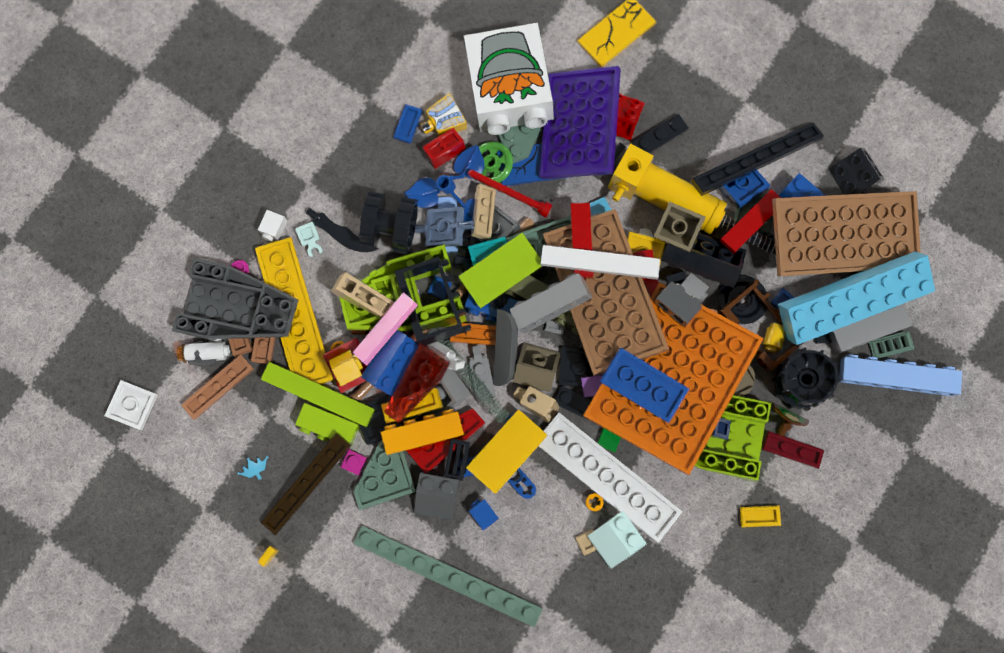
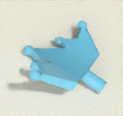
M268 456L263 461L257 458V463L247 458L248 468L243 466L244 472H238L237 474L248 478L256 475L258 480L262 479L259 473L265 470Z

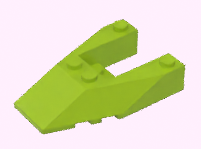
M444 244L389 260L380 269H375L369 273V276L361 280V282L396 302L402 295L394 271L439 257L440 261L448 259L449 265L443 267L444 272L452 270ZM439 268L406 279L412 300L417 304L415 309L422 329L448 327L457 324L449 299L423 307L421 304L415 280L439 274ZM339 297L348 330H372L381 320V317ZM460 297L453 299L457 311L463 309ZM465 315L459 317L461 323L467 321ZM409 316L397 329L398 331H413Z

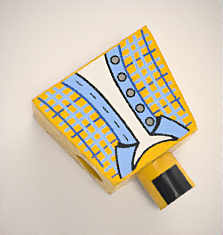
M450 93L427 109L426 113L429 120L420 125L425 135L435 130L438 137L453 127L457 132L467 129V122Z

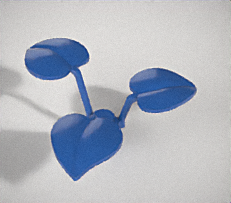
M477 145L472 146L457 157L454 163V170L461 175H450L449 177L442 175L437 181L428 177L422 178L405 192L406 197L418 200V207L428 209L438 203L439 198L437 194L441 193V191L445 194H451L461 204V207L464 208V222L473 221L475 199H469L464 204L454 193L456 185L453 180L463 179L465 176L469 179H474L468 175L469 170H475L482 174L485 164L480 148Z

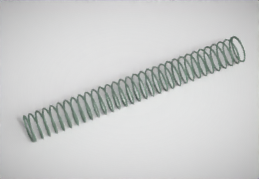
M450 343L451 345L448 348L453 347L451 350H455L454 346H452V343ZM465 372L463 375H460L464 381L468 378ZM473 377L470 379L471 381L469 383L472 384V386L469 387H471V390H473V393H475L476 395V393L479 391L477 390L476 392H474V390L477 389L476 387L479 384H475L477 381H473L475 379ZM482 395V396L480 397V401H482V404H484V406H485V404L488 403V402L486 401L485 403H483V401L486 400V399L484 398L483 400H481V398L484 397V396ZM499 404L500 406L497 408L498 410L496 411V413H491V415L495 416L496 414H498L497 412L500 410L499 408L502 404ZM509 412L505 413L507 415L503 417L504 419L507 418Z

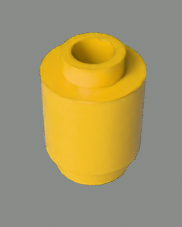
M770 323V326L767 327L762 344L763 347H766V351L771 353L781 351L785 338L783 325Z

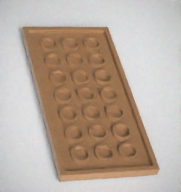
M917 191L772 199L777 277L865 271L915 251L921 253Z
M616 209L591 217L592 251L633 256ZM571 224L543 234L547 246L572 248ZM555 267L560 282L566 280L565 278L568 275L574 274L573 269ZM594 272L593 278L584 279L593 298L574 307L570 312L593 376L606 372L620 347L641 360L669 351L642 278Z

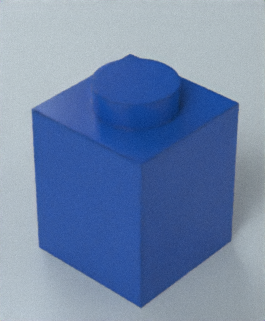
M478 499L470 505L472 509L469 512L483 531L499 519L485 499L483 501Z

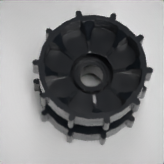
M368 192L360 219V246L377 248L381 234L393 236V252L409 253L416 229L418 200L401 198L396 212L385 210L386 194Z
M806 347L793 355V357L788 356L785 358L786 362L782 361L778 365L779 368L775 377L771 379L774 381L777 393L775 395L776 398L779 397L783 403L788 405V409H805L806 412L811 409L810 407L815 408L819 406V403H824L826 399L833 398L837 384L841 382V379H838V371L835 366L837 362H833L825 355L824 350H807ZM802 376L808 377V385L802 382Z

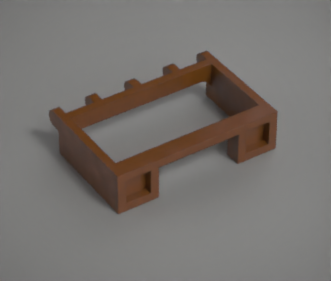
M758 279L750 283L717 312L738 324L739 320L730 308L752 291L780 325H783L779 315V308L775 310L766 300L771 294L767 292L762 295L756 286L760 282ZM792 343L774 360L765 351H761L758 348L754 358L766 372L772 371L803 343L799 345Z

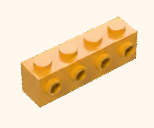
M451 409L443 411V416L435 417L434 414L424 416V421L416 422L413 419L405 421L404 426L397 427L396 424L386 426L385 431L381 432L386 455L464 435L459 413Z

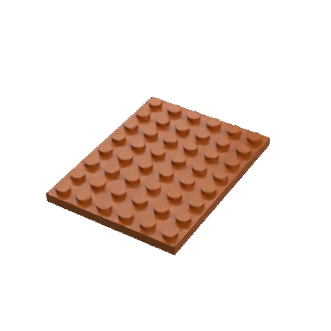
M659 282L650 300L669 351L645 358L643 361L689 388V391L668 423L602 383L583 417L689 476L764 338L703 305L699 313L684 328L655 304L656 298L667 287Z

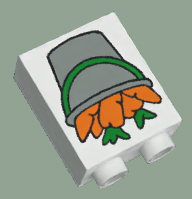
M538 23L464 35L480 132L488 131L492 135H500L508 132L510 127L525 125L528 128H540L548 120H554L553 100Z

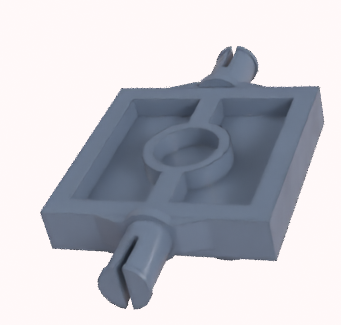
M464 208L428 209L425 225H416L415 232L425 233V246L428 248L444 244L445 247L462 246L464 229H474L475 226L473 225L475 224L474 221L464 222Z

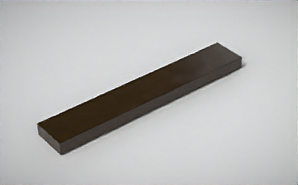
M337 432L261 521V524L274 535H277L350 449L352 444Z

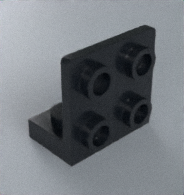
M865 148L857 149L829 168L844 195L859 194L873 184H878L885 180Z

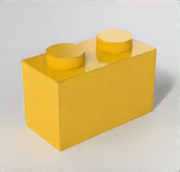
M350 350L329 360L331 369L340 386L362 376L360 371L363 369L361 362L355 354L352 355Z

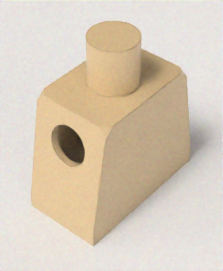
M531 386L528 387L527 391L518 387L514 392L513 397L520 400V404L524 409L545 422L551 423L559 409L555 399ZM532 397L536 399L533 403H530Z

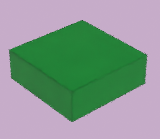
M603 429L598 444L604 449L615 453L621 438Z

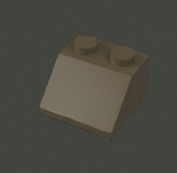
M669 202L654 234V238L690 253L704 223L705 216Z
M524 342L513 382L550 392L561 352Z

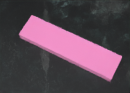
M403 292L353 353L364 364L368 365L417 307V304Z

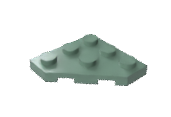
M513 126L510 127L508 132L498 135L501 143L511 151L513 164L529 158L542 127Z
M383 441L378 443L354 490L360 511L416 492L404 451L386 455Z

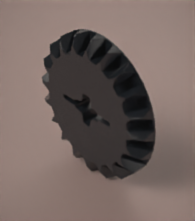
M739 276L734 288L723 285L718 299L720 309L755 279L749 276ZM759 282L756 287L764 295L767 293L766 289ZM752 291L746 295L747 297L749 294H752L746 300L747 305L742 303L730 308L738 318V324L754 323L767 310Z

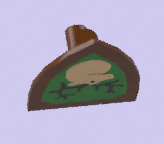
M773 402L774 410L784 418L777 431L779 435L784 436L786 431L791 430V424L808 426V419Z

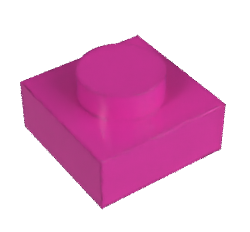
M349 450L341 468L359 476L367 458Z

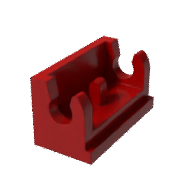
M453 127L423 146L426 157L430 159L432 166L436 169L465 151L466 147L463 139Z

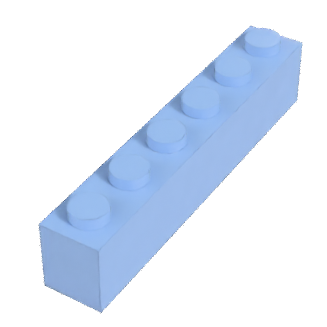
M849 354L840 359L839 379H841V383L955 397L961 394L962 371H957L955 367L948 366L943 367V369L936 368V365L924 364V366H916L915 362L900 364L897 363V360L886 359L885 362L878 361L876 357L860 359L858 355Z

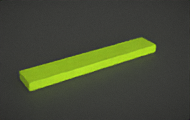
M271 362L268 363L261 377V380L364 427L368 426L375 409Z

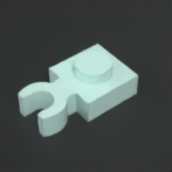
M313 221L295 229L302 246H309L308 255L310 257H313L312 250L314 248H317L320 254L323 253L322 247L316 243V241L320 240V236Z

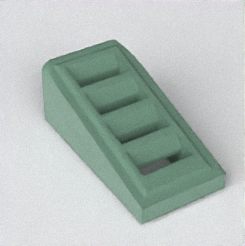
M909 331L882 337L868 343L872 357L878 359L909 352L914 349ZM893 339H895L897 350H895ZM885 341H887V344H888V347H889V350H890L889 352H887V349H886V346H885V343H884ZM877 343L880 344L882 354L878 352Z

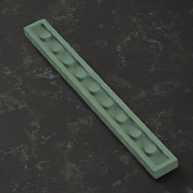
M364 526L361 527L354 542V545L530 626L535 627L543 609Z

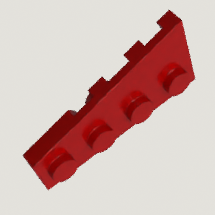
M472 408L459 415L464 435L451 439L466 441L486 423ZM451 439L406 451L421 469L428 474L448 457ZM454 443L453 451L457 449L458 444Z

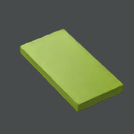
M521 233L458 277L481 309L541 268V259L524 234Z

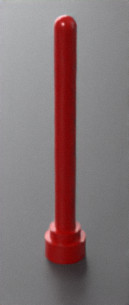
M469 170L468 172L470 177L537 209V212L547 218L553 206L548 202L540 203L475 170Z

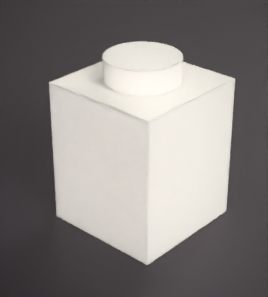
M267 210L258 231L262 238L272 242L273 239L279 241L287 220L284 216Z

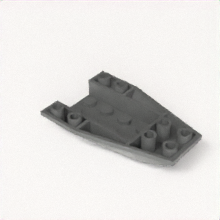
M194 258L189 273L193 284L184 313L177 312L172 329L173 332L209 340L289 336L298 299L231 266Z

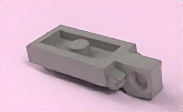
M480 346L472 347L474 357L469 358L471 371H474L473 374L476 373V376H479L478 379H481L482 385L486 384L484 388L488 387L486 391L490 390L489 393L494 397L495 391L487 356L481 355ZM481 391L476 393L477 401H479L480 397L484 394L482 393L481 395L477 396Z

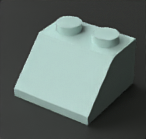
M624 511L615 515L587 536L610 569L647 544Z

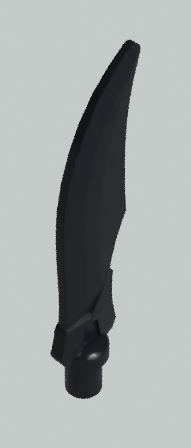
M312 208L307 210L306 214L312 218L315 226L326 231L344 247L358 252L378 250V247L360 246V238L348 227L335 224L325 213H317Z

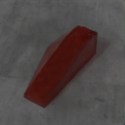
M420 343L384 413L400 423L442 380L451 363L447 355L433 346Z

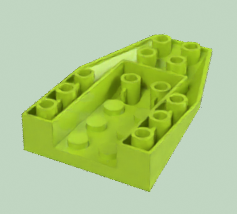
M733 395L721 418L731 421L728 440L710 437L695 467L751 482L758 481L762 462L759 461L765 424L769 420L771 403Z

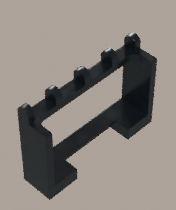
M436 257L394 271L402 294L404 292L412 299L406 279L439 268L457 321L456 325L424 335L416 309H414L409 317L419 347L471 330L470 325L462 327L459 317L465 315L466 311L465 309L457 311L453 300L459 298L460 293H451L448 282L453 281L455 278L453 274L445 276L443 270L444 266L449 265L448 259L440 261V258Z

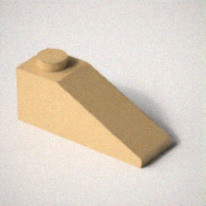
M346 272L338 277L330 291L345 301L381 318L395 303Z

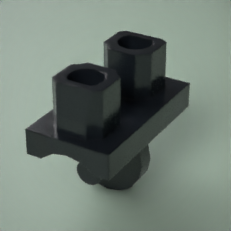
M463 237L462 246H456L457 249L466 250L465 256L456 254L453 265L462 268V272L471 268L472 260L468 246L475 245L476 237Z

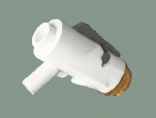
M214 339L205 343L198 341L191 344H182V346L177 347L178 361H183V363H188L189 365H214L216 361L226 360L227 356H230V346L226 345L222 339Z

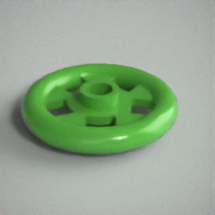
M487 142L480 145L481 154L487 150L490 151L489 155L483 157L485 165L482 174L486 176L487 172H494V177L489 178L499 183L509 176L513 167L511 151L507 146L499 142ZM498 151L504 154L501 158L495 155ZM492 161H495V164L493 166H490V163ZM501 163L505 164V168L503 171L498 170L501 166Z

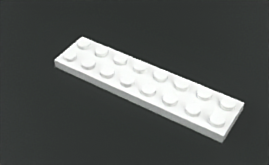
M558 413L544 430L548 436L538 447L596 494L600 495L617 511H624L629 520L654 541L660 542L681 515L682 511L562 414Z

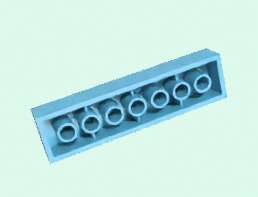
M915 251L778 304L786 339L799 345L935 292L928 255Z

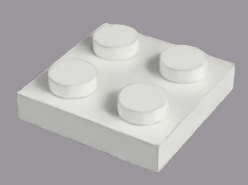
M120 380L105 416L142 431L158 395Z

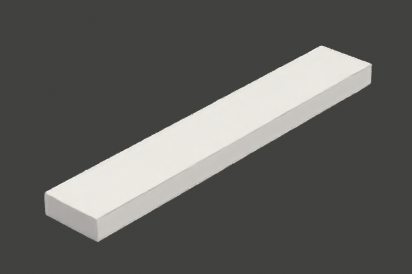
M543 245L541 266L658 279L660 259Z

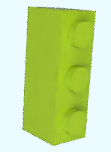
M304 403L295 425L300 427V432L310 435V432L318 434L316 438L328 442V439L331 440L338 432L352 445L360 429L358 424Z

